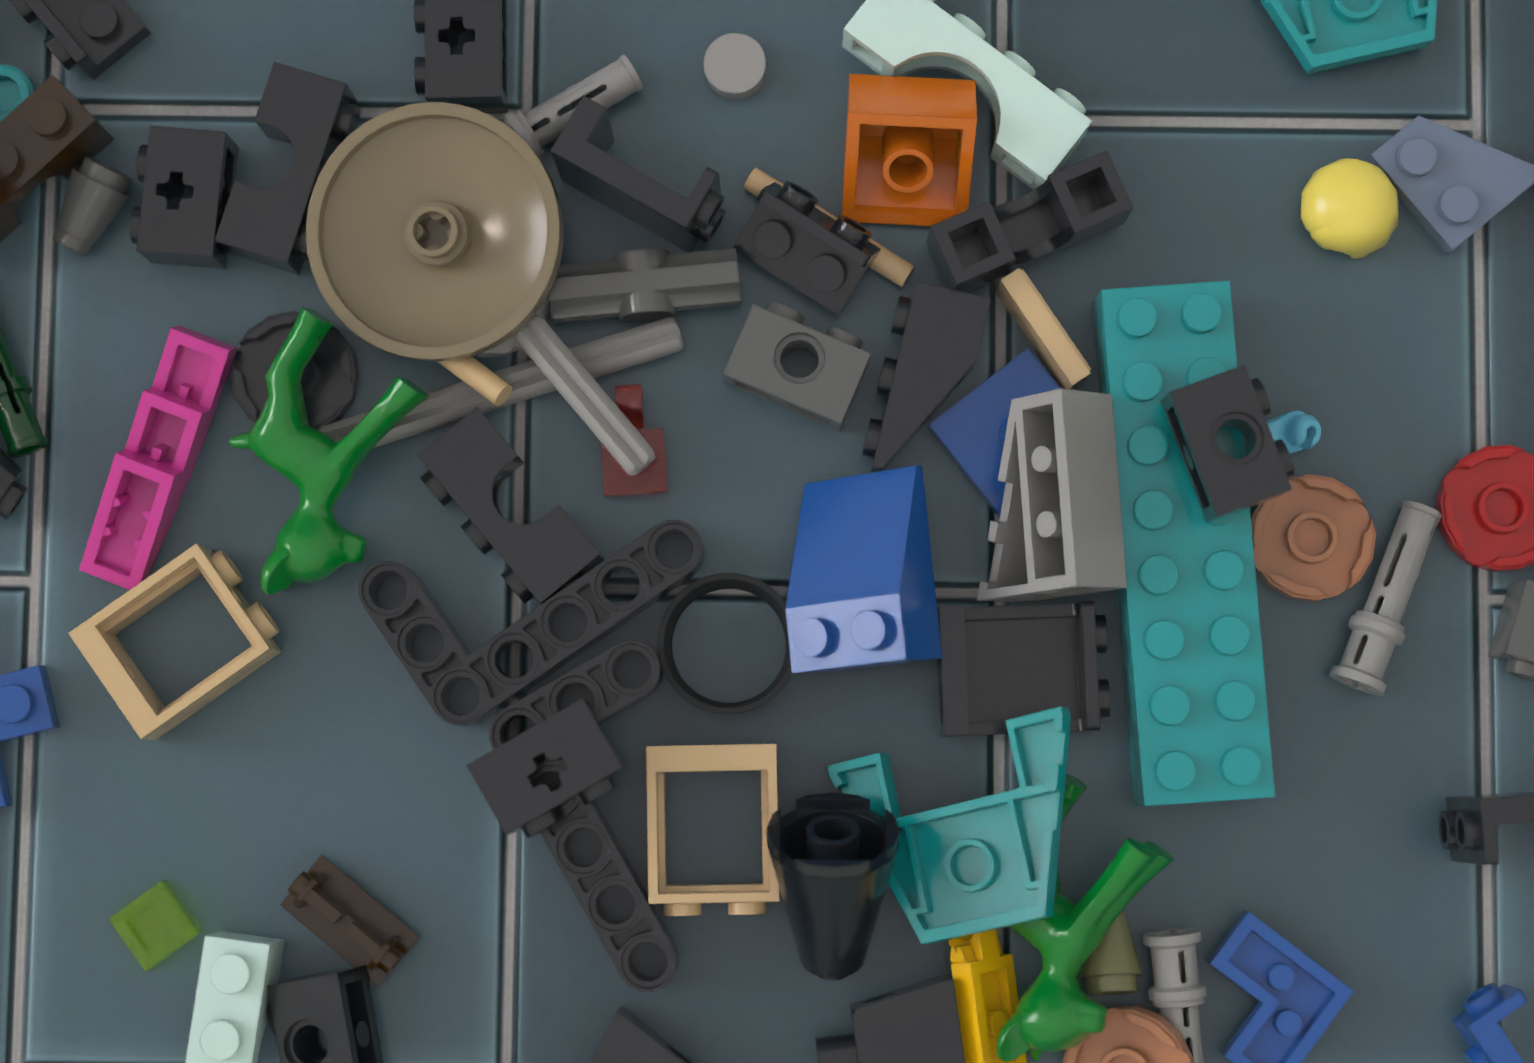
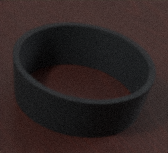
M738 573L713 574L700 578L686 586L667 607L658 632L659 661L673 689L692 705L717 714L748 712L772 700L784 688L792 675L785 600L766 583L754 577ZM738 589L758 596L775 611L784 629L786 653L778 676L767 689L745 701L725 703L701 696L686 684L674 662L672 639L680 616L693 601L712 591Z

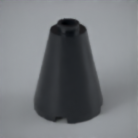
M832 792L812 794L796 799V810L781 817V808L772 814L767 826V846L801 964L807 971L825 980H841L857 972L863 966L899 847L900 829L894 815L887 809L885 818L871 811L870 800L859 795Z

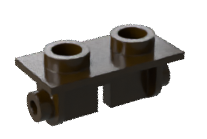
M324 855L319 857L308 872L303 871L293 881L287 890L289 895L280 904L353 967L366 965L368 978L377 987H380L420 938L417 933Z

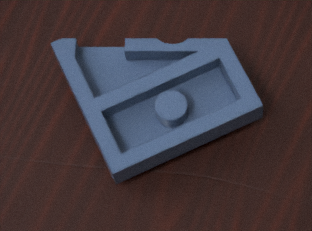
M1419 115L1365 160L1384 171L1397 190L1398 199L1446 255L1534 184L1533 164Z

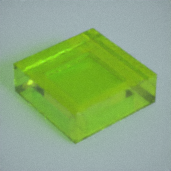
M167 880L160 881L109 918V921L145 972L156 967L203 932Z

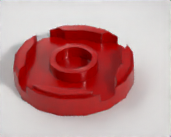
M1512 445L1483 447L1457 460L1441 480L1435 499V510L1442 514L1441 521L1438 522L1437 527L1448 548L1468 565L1489 572L1519 570L1534 563V456L1524 452V449Z

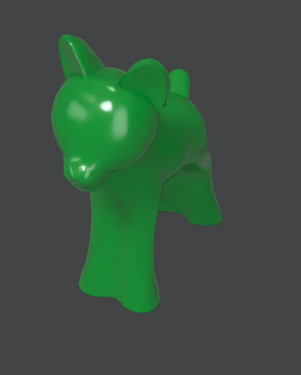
M302 307L287 339L265 375L268 397L261 415L250 432L235 435L229 440V445L233 448L251 449L258 458L287 478L299 490L300 503L278 532L274 543V550L266 559L260 574L261 588L267 595L287 589L294 581L312 583L325 579L346 563L354 564L363 561L367 540L363 536L346 530L340 525L332 510L338 497L352 482L357 469L374 446L410 411L429 397L425 391L404 377H397L387 392L365 417L338 442L332 440L323 432L308 426L301 379L305 367L333 324L317 311L307 307Z
M1066 774L1062 822L1087 789V786L1081 780L1069 774ZM1126 838L1110 865L1077 904L1061 893L1057 866L1053 917L1009 926L1040 951L1042 955V970L1036 980L1022 995L1016 1012L1003 1025L997 1036L996 1052L999 1059L1004 1062L1012 1061L1026 1051H1029L1031 1058L1038 1062L1043 1051L1060 1052L1077 1046L1089 1034L1103 1032L1106 1026L1107 1009L1105 1006L1091 1000L1081 990L1077 976L1085 961L1099 947L1113 922L1126 905L1157 874L1174 861L1170 853L1153 842L1145 841L1142 844L1132 838Z

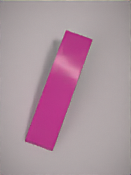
M180 325L170 328L153 385L142 392L125 449L115 453L80 564V571L128 590L148 578L195 468L237 347Z

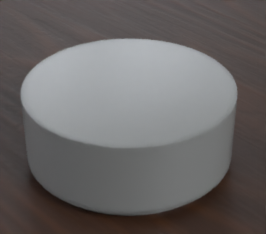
M741 33L725 34L711 43L704 56L703 65L707 82L714 92L724 98L731 100L747 98L756 93L765 81L767 73L765 54L759 43L750 36Z

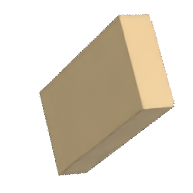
M1018 268L1002 278L995 291L1060 388L1073 390L1083 384L1091 374L1090 366L1025 271Z

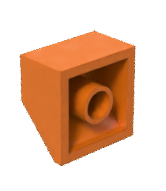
M849 74L842 215L859 223L932 226L968 210L977 125L976 80Z

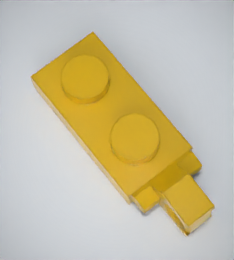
M996 929L948 940V944L951 947V970L965 1063H1027L1026 1052L1017 1059L1007 1062L999 1059L996 1052L997 1036L1003 1025L1014 1015L1019 1003L1013 954L1003 953L997 938Z

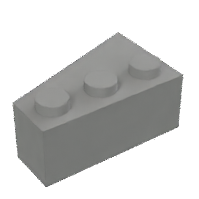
M1057 389L1011 399L998 481L1006 482L1000 519L999 521H990L987 541L995 543L989 581H980L977 601L1032 602L1127 588L1112 394Z

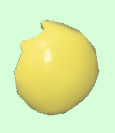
M1340 159L1316 170L1301 194V220L1305 229L1310 232L1311 238L1321 248L1347 254L1353 259L1363 258L1384 247L1398 225V193L1384 171L1379 167L1359 159Z

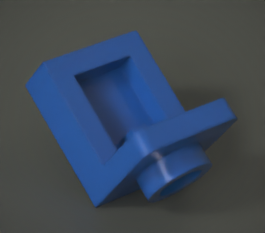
M1490 983L1470 994L1462 1002L1465 1011L1451 1021L1470 1047L1463 1052L1467 1063H1525L1498 1024L1500 1020L1528 1001L1521 989L1508 985H1502L1498 988L1495 983Z

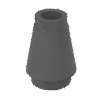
M85 156L79 169L72 167L57 223L58 228L53 239L74 251L88 255L92 246L97 243L104 231L131 197L130 194L126 193V190L132 179L108 165Z

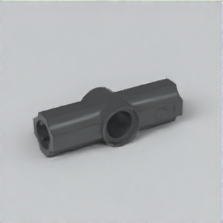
M736 248L670 254L668 250L636 249L614 255L613 260L559 265L557 276L548 294L552 322L591 321L611 317H619V320L624 322H650L673 317L676 314L675 311L741 305Z

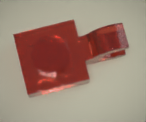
M641 384L615 386L617 407L654 449L656 458L642 472L631 476L627 474L601 443L604 496L619 497L669 493L664 429L645 430L643 388Z

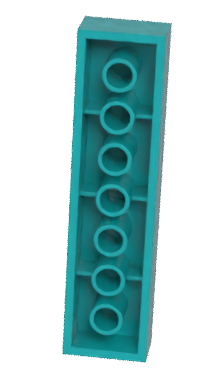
M1230 281L1101 289L1092 303L1099 393L1112 394L1127 581V588L1116 589L1133 805L1156 806L1275 797L1250 507L1206 523L1160 403L1170 391L1237 368ZM1220 427L1216 435L1219 450L1229 458H1243L1245 455L1243 434L1233 427Z

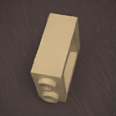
M196 543L68 633L140 739H159L282 652L272 638L280 632L278 626L260 602L256 601L249 605L236 586L244 580L243 576L231 558L222 549L213 553L210 548ZM202 574L252 646L165 707L120 643L116 634Z
M776 744L646 746L648 904H663V916L702 915V903H728L729 915L767 914V902H779V884L767 846V826L772 814L778 810ZM761 771L763 883L667 885L666 772Z

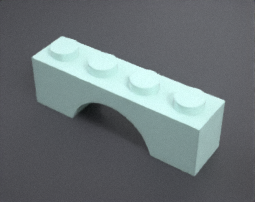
M866 0L845 26L842 47L879 75L906 76L917 71L935 69L958 74L967 80H976V87L987 99L995 121V140L990 158L1031 189H1036L1047 180L1048 175L1059 171L1085 137L1092 120L1084 115L1086 112L1084 105L1069 92L1060 88H1056L1053 92L1035 79L1036 72L1034 68L1018 54L1012 51H1006L1002 54L984 41L986 37L984 31L967 16L957 13L952 17L934 3L935 0Z
M226 931L205 936L185 1063H257L263 1034L268 1021L267 1005L269 995L267 986L279 983L284 939Z

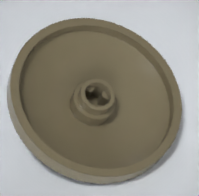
M423 102L394 108L370 119L349 134L335 149L321 170L311 194L306 219V245L311 271L323 298L334 314L351 331L370 344L399 356L422 361H451L475 356L496 347L517 333L535 315L549 294L557 276L564 243L563 214L558 192L546 166L534 149L515 131L491 115L471 107L445 102Z

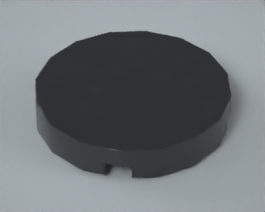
M290 311L268 316L250 328L239 343L241 346L236 352L235 360L233 359L230 379L235 400L247 418L256 423L261 415L268 397L265 375L287 339L300 312ZM333 325L305 367L301 379L308 426L317 430L321 426L340 421L355 400L359 380L355 352L343 334Z

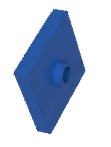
M1029 348L950 407L927 427L999 519L1006 482L998 481L1011 399L1061 389Z

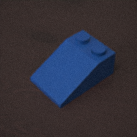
M915 465L804 484L785 608L792 673L836 672L942 659L922 466Z

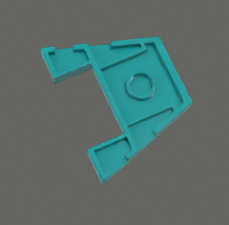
M1259 0L1307 74L1425 48L1435 39L1437 0Z
M1060 706L1005 720L1019 781L1018 789L908 816H901L889 754L879 752L827 766L828 775L835 788L841 789L843 794L859 795L869 799L870 810L884 818L886 816V809L894 815L900 829L899 847L888 884L921 944L937 943L1053 917L1071 723L1069 708Z

